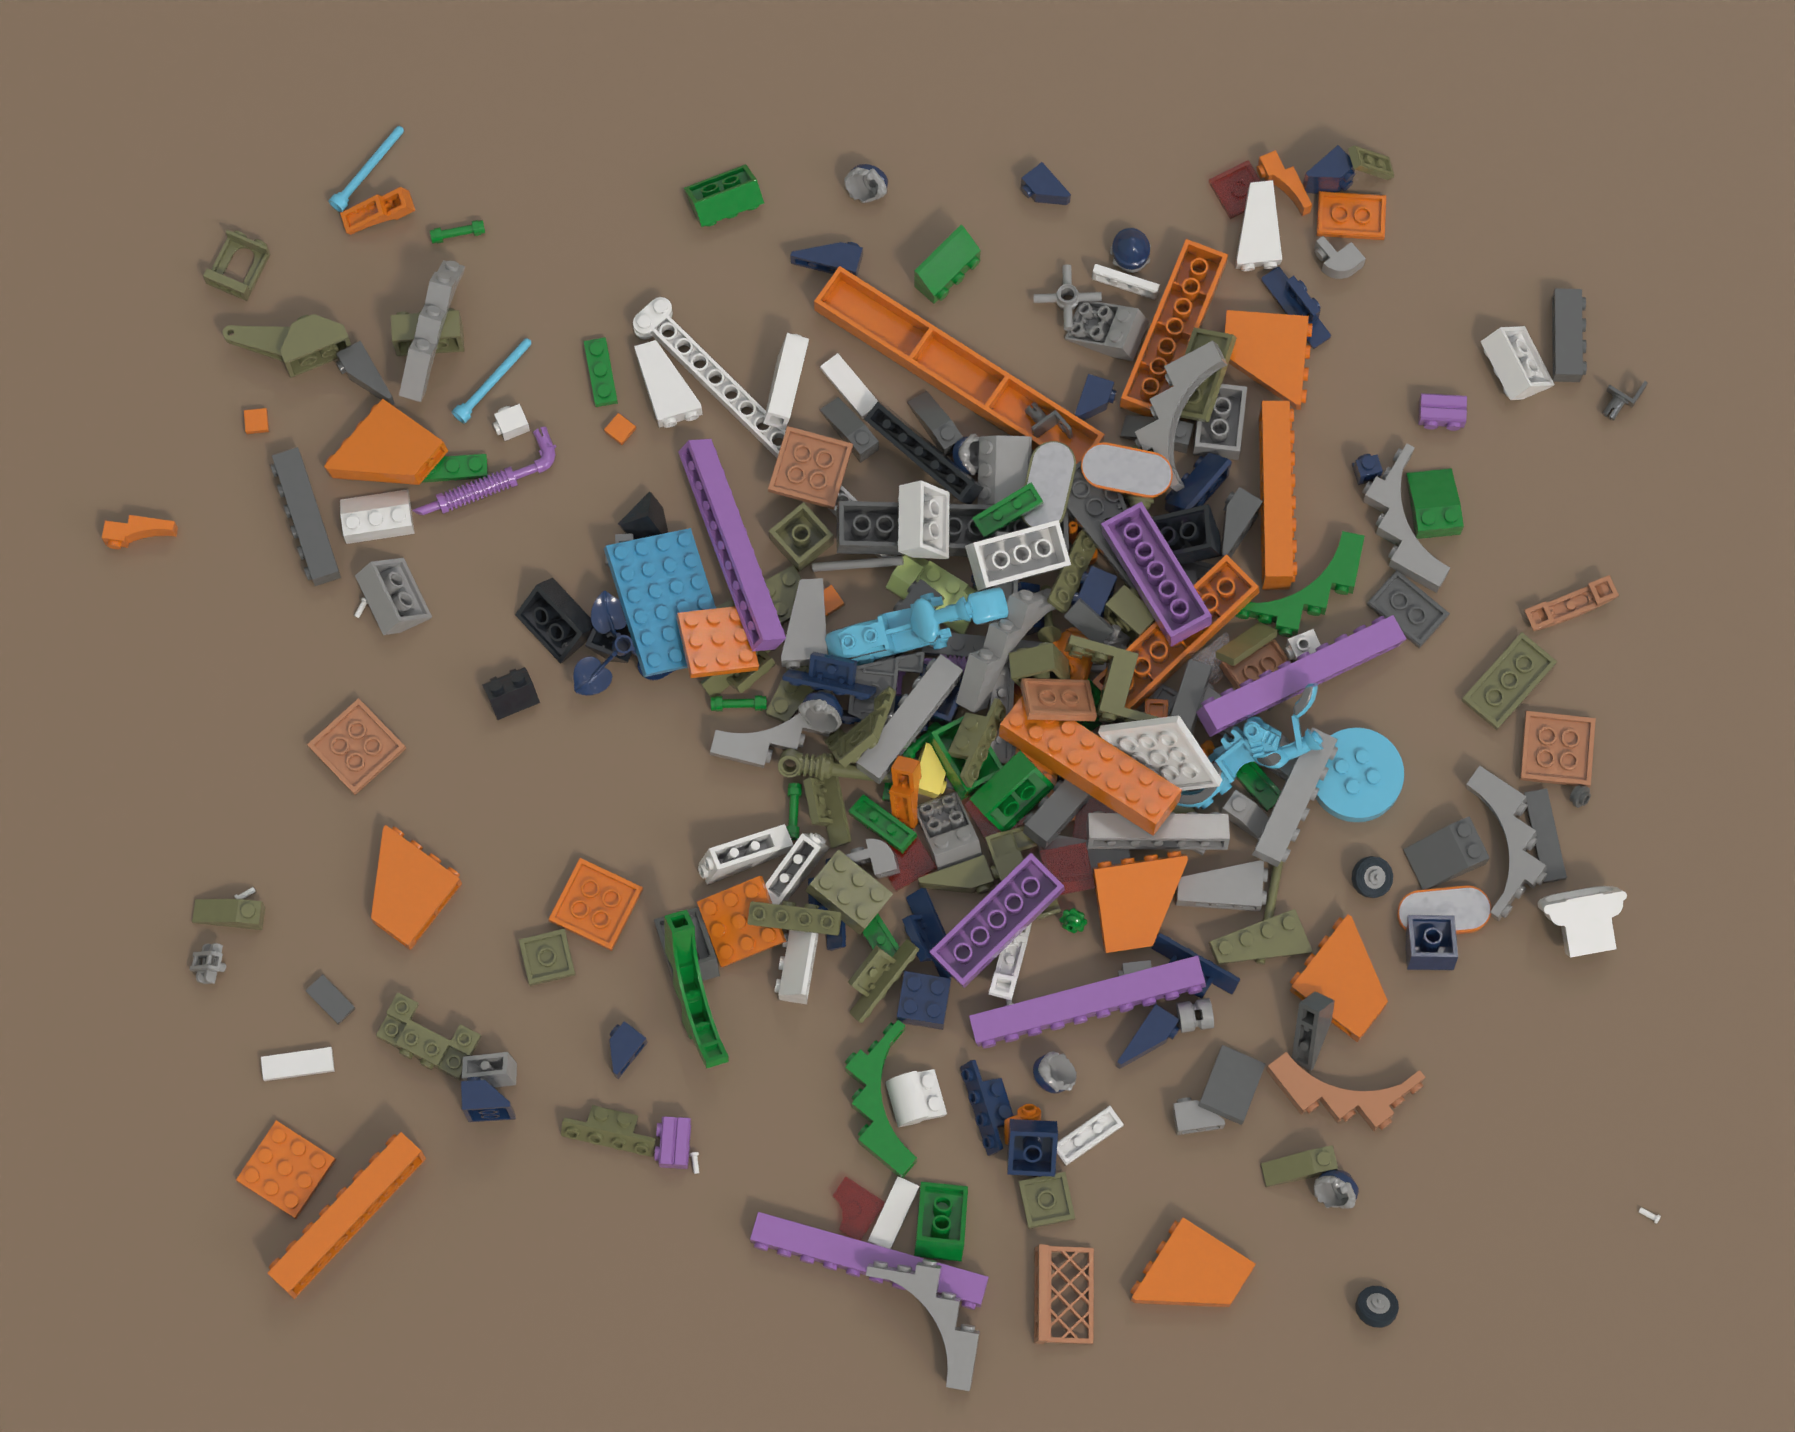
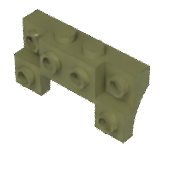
M1024 826L985 837L994 862L991 870L995 880L1000 879L1001 882L1023 861L1022 852L1038 847L1033 840L1023 833ZM1057 899L1035 920H1041L1061 913Z
M397 993L386 1012L387 1016L376 1037L400 1049L399 1054L408 1059L415 1057L421 1060L419 1064L425 1068L432 1070L435 1067L461 1080L463 1057L472 1056L481 1035L460 1024L450 1041L411 1021L419 1003Z

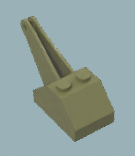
M315 314L299 317L297 321L292 323L291 327L228 325L223 330V336L227 343L284 362L291 378L338 359L336 353L351 346L344 325Z

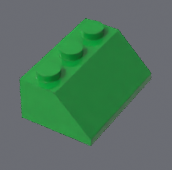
M746 164L684 188L695 217L701 227L713 226L719 220L734 218L740 212L755 210L759 205L764 204L758 181Z
M960 225L914 270V287L933 304L938 300L942 301L948 295L949 289L954 284L958 285L964 279V274L969 269L973 270L981 261V250L963 225Z
M964 716L931 732L926 741L934 749L946 772V776L961 801L975 794L979 788L1003 767L990 745L988 756L981 765L977 780L974 781L971 788L966 787L960 774L967 760L951 757L948 752Z
M1019 751L990 780L979 788L970 800L1001 832H1004L1017 824L1054 788V785L1027 756Z

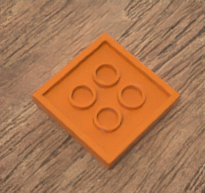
M736 606L677 613L676 618L690 678L758 671L759 663L756 651H752Z
M580 858L548 920L612 951L643 891V887Z
M762 876L755 877L697 901L721 967H726L787 942L782 929L753 926L747 923L750 902L772 904Z
M276 1120L236 1181L294 1219H297L336 1159Z

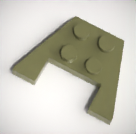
M890 686L874 698V711L849 732L845 733L842 729L838 728L824 740L835 758L844 767H847L851 762H857L863 752L868 748L872 749L878 743L896 691Z

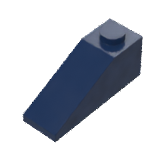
M839 242L792 251L790 259L791 264L834 274L838 267L841 266L857 276L863 257V247L854 242Z
M1155 1004L1117 1061L1116 1067L1121 1069L1162 1046L1169 1038L1173 1040L1180 1030L1177 1026L1180 1019Z

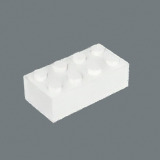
M1059 520L965 546L978 591L1071 565Z

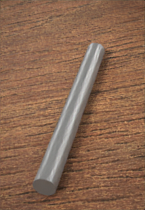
M903 556L816 562L812 563L813 572L900 566L904 565Z

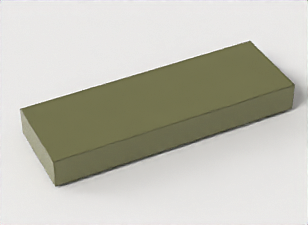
M1355 145L1348 148L1353 169L1386 180L1394 178V172L1388 156Z
M1258 622L1216 651V658L1235 666L1276 638L1277 629Z

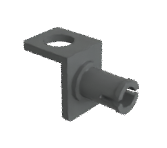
M1644 381L1633 399L1609 385L1607 392L1613 397L1602 414L1607 417L1610 411L1613 410L1609 419L1614 421L1624 404L1633 408L1648 382Z
M1036 402L1031 404L1033 409L1030 405L1026 408L1025 413L1036 423L1031 428L1032 435L1036 438H1039L1056 424L1069 439L1073 438L1072 428L1056 410L1046 415Z

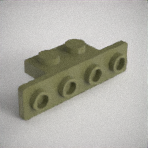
M1083 530L1078 533L1068 554L1071 565L1061 569L1047 598V602L1061 613L1067 612L1074 594L1078 590L1081 578L1087 570L1097 548Z
M771 650L756 651L759 663L758 671L707 676L701 681L702 687L710 698L718 696L730 685L738 692H744L776 664L767 655Z
M994 698L987 716L965 713L948 751L951 757L967 760L960 774L966 787L971 788L974 781L977 780L981 765L988 756L989 747L997 736L998 727L1005 718L1006 708L998 698Z
M827 754V756H831L835 760L833 754ZM832 776L829 779H824L823 782L818 778L812 777L803 780L812 825L827 827L831 848H837L850 843L851 836L839 778Z
M752 901L750 902L747 923L753 926L838 936L842 913L820 910L818 905L805 904L803 908L796 907L795 902L782 901V905Z
M908 939L904 941L893 957L876 945L848 981L852 987L863 994L849 1012L860 1023L871 1015L874 1007L885 997L888 989L901 976L902 971L914 960L919 948Z
M592 1105L587 1122L563 1118L561 1136L633 1152L639 1155L652 1157L656 1142L655 1138L634 1133L638 1122V1115Z

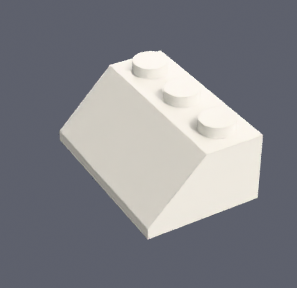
M1525 326L1500 327L1480 341L1484 347L1485 355L1490 359L1494 367L1495 375L1500 379L1504 387V393L1510 400H1522L1555 385Z
M921 480L899 485L898 552L913 558H949L950 492Z
M408 489L340 500L342 530L346 544L415 534Z
M789 930V934H784L787 941L783 943V947H786V954L780 957L779 970L783 971L781 979L776 981L775 993H779V1000L807 1004L818 933Z

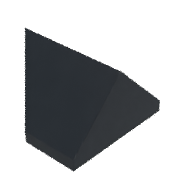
M648 492L618 523L625 534H633L634 540L668 533L664 509L651 492Z
M627 624L623 629L615 630L617 633L631 638ZM593 627L585 646L607 659L613 653L612 643L616 637L612 634L611 630L601 634ZM630 651L624 656L616 655L610 662L628 663L632 652Z

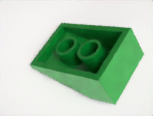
M1452 468L1406 473L1415 537L1423 539L1461 535L1464 523Z
M921 1181L914 1256L962 1261L965 1243L968 1186Z

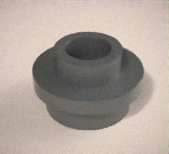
M1577 785L1573 789L1570 801L1573 802L1575 807L1585 806L1589 802L1591 797L1590 788Z

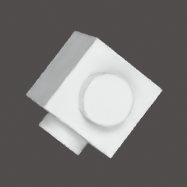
M520 404L513 407H503L498 410V413L494 414L496 422L493 423L497 435L502 434L504 441L530 431Z
M1314 629L1289 638L1286 644L1287 647H1285V653L1289 660L1295 662L1297 661L1296 658L1309 651L1310 654L1316 652L1315 649L1320 646V642Z

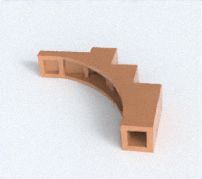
M1287 1052L1269 1064L1266 1069L1301 1115L1306 1111L1309 1114L1320 1106L1318 1103L1320 1101L1337 1123L1342 1119L1345 1122L1351 1119L1356 1114L1354 1111L1356 1109L1373 1131L1377 1128L1383 1130L1393 1122L1391 1118L1394 1115L1390 1107L1392 1106L1395 1109L1405 1101L1403 1097L1411 1092L1413 1095L1423 1087L1422 1082L1426 1078L1419 1070L1402 1084L1376 1091H1352L1338 1088L1316 1079L1302 1069Z

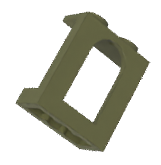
M226 230L227 240L212 269L207 268L203 277L206 284L247 301L270 257V252L267 244L263 241L248 239L245 234L237 230L234 232ZM246 248L254 253L255 258L243 283L224 276L235 252Z

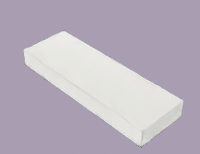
M1095 264L1092 273V279L1154 300L1157 298L1160 284Z
M838 353L820 366L821 371L861 419H864L878 400Z
M332 1047L261 1057L264 1081L335 1072Z
M1108 1106L1058 1141L1057 1155L1064 1165L1067 1166L1119 1130L1124 1124L1112 1107Z
M897 1177L868 1239L869 1243L888 1249L892 1248L918 1192V1185Z

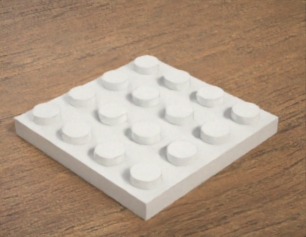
M1179 715L1100 726L1098 733L1102 739L1176 785L1182 791L1219 787L1222 782V778Z

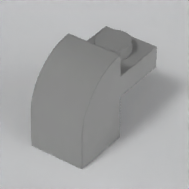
M1324 236L1315 243L1314 252L1320 261H1325L1322 272L1331 278H1348L1364 267L1366 258L1352 242L1339 252L1332 247Z
M865 839L867 849L858 847L850 850V854H846L858 866L871 862L874 874L878 879L900 873L894 852L881 840Z

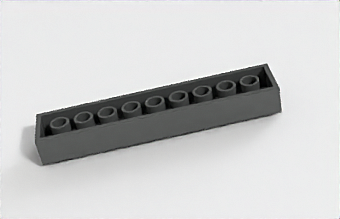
M839 501L836 509L837 553L905 555L898 552L899 502ZM949 504V556L968 557L966 545L995 537L994 533L984 539L972 519L993 505ZM1066 511L1065 518L1060 527L1067 552H1069L1068 511ZM1020 517L997 532L1012 533L1029 527Z

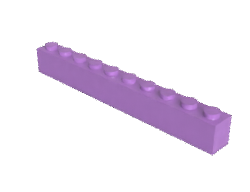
M712 439L688 440L678 453L752 651L775 650L786 639L785 632L779 621L776 608L773 605L769 589L764 581L761 568L758 565L754 549L749 541L746 528L743 525L739 509L734 501Z
M1392 615L1385 619L1384 616H1381L1372 621V625L1367 628L1365 625L1356 628L1353 631L1354 634L1350 636L1343 634L1334 640L1335 643L1331 645L1324 643L1315 649L1316 652L1312 654L1308 651L1296 658L1297 661L1293 663L1290 660L1278 666L1279 670L1274 672L1271 669L1259 675L1260 679L1258 680L1248 679L1239 685L1240 688L1237 690L1230 688L1220 694L1221 697L1216 700L1214 697L1203 701L1201 703L1202 707L1196 713L1209 737L1303 693L1309 683H1317L1319 685L1399 647L1406 640V637L1395 617Z
M1194 956L970 1015L969 1018L977 1046L990 1048L995 1046L998 1041L1013 1042L1018 1040L1021 1035L1036 1036L1041 1034L1042 1030L1048 1028L1059 1030L1065 1027L1064 1024L1070 1022L1082 1024L1087 1022L1089 1017H1108L1112 1011L1120 1010V1012H1127L1133 1010L1135 1005L1150 1006L1156 1004L1158 999L1173 1000L1180 997L1179 994L1185 992L1196 994L1206 987L1199 957Z
M761 1212L757 1214L750 1238L751 1243L754 1244L756 1249L768 1251V1248L778 1250V1255L788 1258L791 1257V1254L799 1256L800 1261L814 1264V1261L823 1263L824 1268L834 1271L837 1270V1267L845 1269L846 1274L860 1277V1274L866 1275L868 1264H873L874 1261H884L888 1263L889 1267L897 1268V1265H907L912 1267V1271H915L917 1263L922 1262L924 1259ZM937 1262V1265L942 1266L937 1294L942 1295V1292H952L956 1294L957 1298H961L962 1307L975 1310V1307L981 1308L989 1277ZM869 1277L870 1281L882 1284L884 1280L891 1282L894 1288L906 1290L891 1280Z

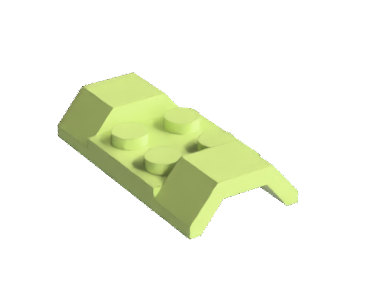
M904 555V565L896 567L886 585V589L905 599L909 594L907 590L914 581L918 582L922 579L945 598L943 600L944 605L939 606L936 610L956 604L963 596L967 601L969 594L978 592L935 563L924 558H913L908 555ZM972 618L970 621H947L942 624L959 634H965Z

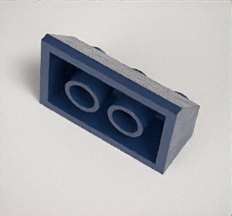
M1210 452L1205 457L1200 456L1193 465L1195 469L1190 474L1187 472L1181 478L1184 488L1179 491L1172 489L1165 497V510L1172 513L1204 505L1228 478L1232 461Z
M468 1077L467 1081H461L462 1111L468 1122L516 1119L511 1103L486 1080H481V1077Z

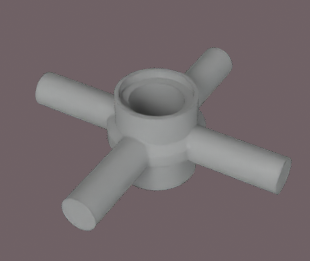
M1063 265V285L1054 294H1034V303H1057L1059 308L1063 310L1064 330L1070 331L1073 330L1072 310L1077 307L1078 303L1102 301L1101 292L1079 293L1076 287L1072 285L1071 265ZM1071 295L1073 298L1071 300H1064L1062 297Z

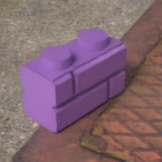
M1421 393L1418 425H1424L1425 429H1437L1438 426L1447 427L1451 431L1460 430V427L1464 428L1467 418V396Z
M662 1117V1123H657L656 1137H661L660 1146L655 1147V1161H659V1167L688 1169L691 1118Z

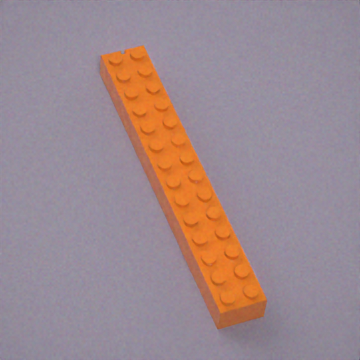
M841 266L838 267L814 300V310L1010 436L1032 437V450L1034 451L1045 442H1061L1073 451L1077 464L1091 446L1104 443V433ZM1036 402L1046 415L1056 410L1072 428L1073 438L1069 439L1057 424L1039 438H1036L1032 435L1031 430L1032 426L1036 423L1025 413L1026 408L1030 405L1033 409L1031 404Z

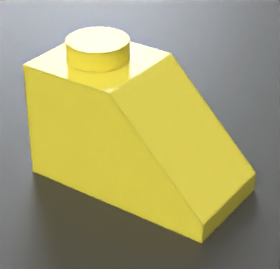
M925 743L918 757L922 776L918 794L935 799L945 791L947 781L944 780L946 772L931 744Z

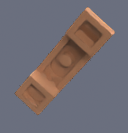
M1610 575L1560 598L1527 608L1524 612L1532 630L1537 631L1585 614L1619 597V594Z

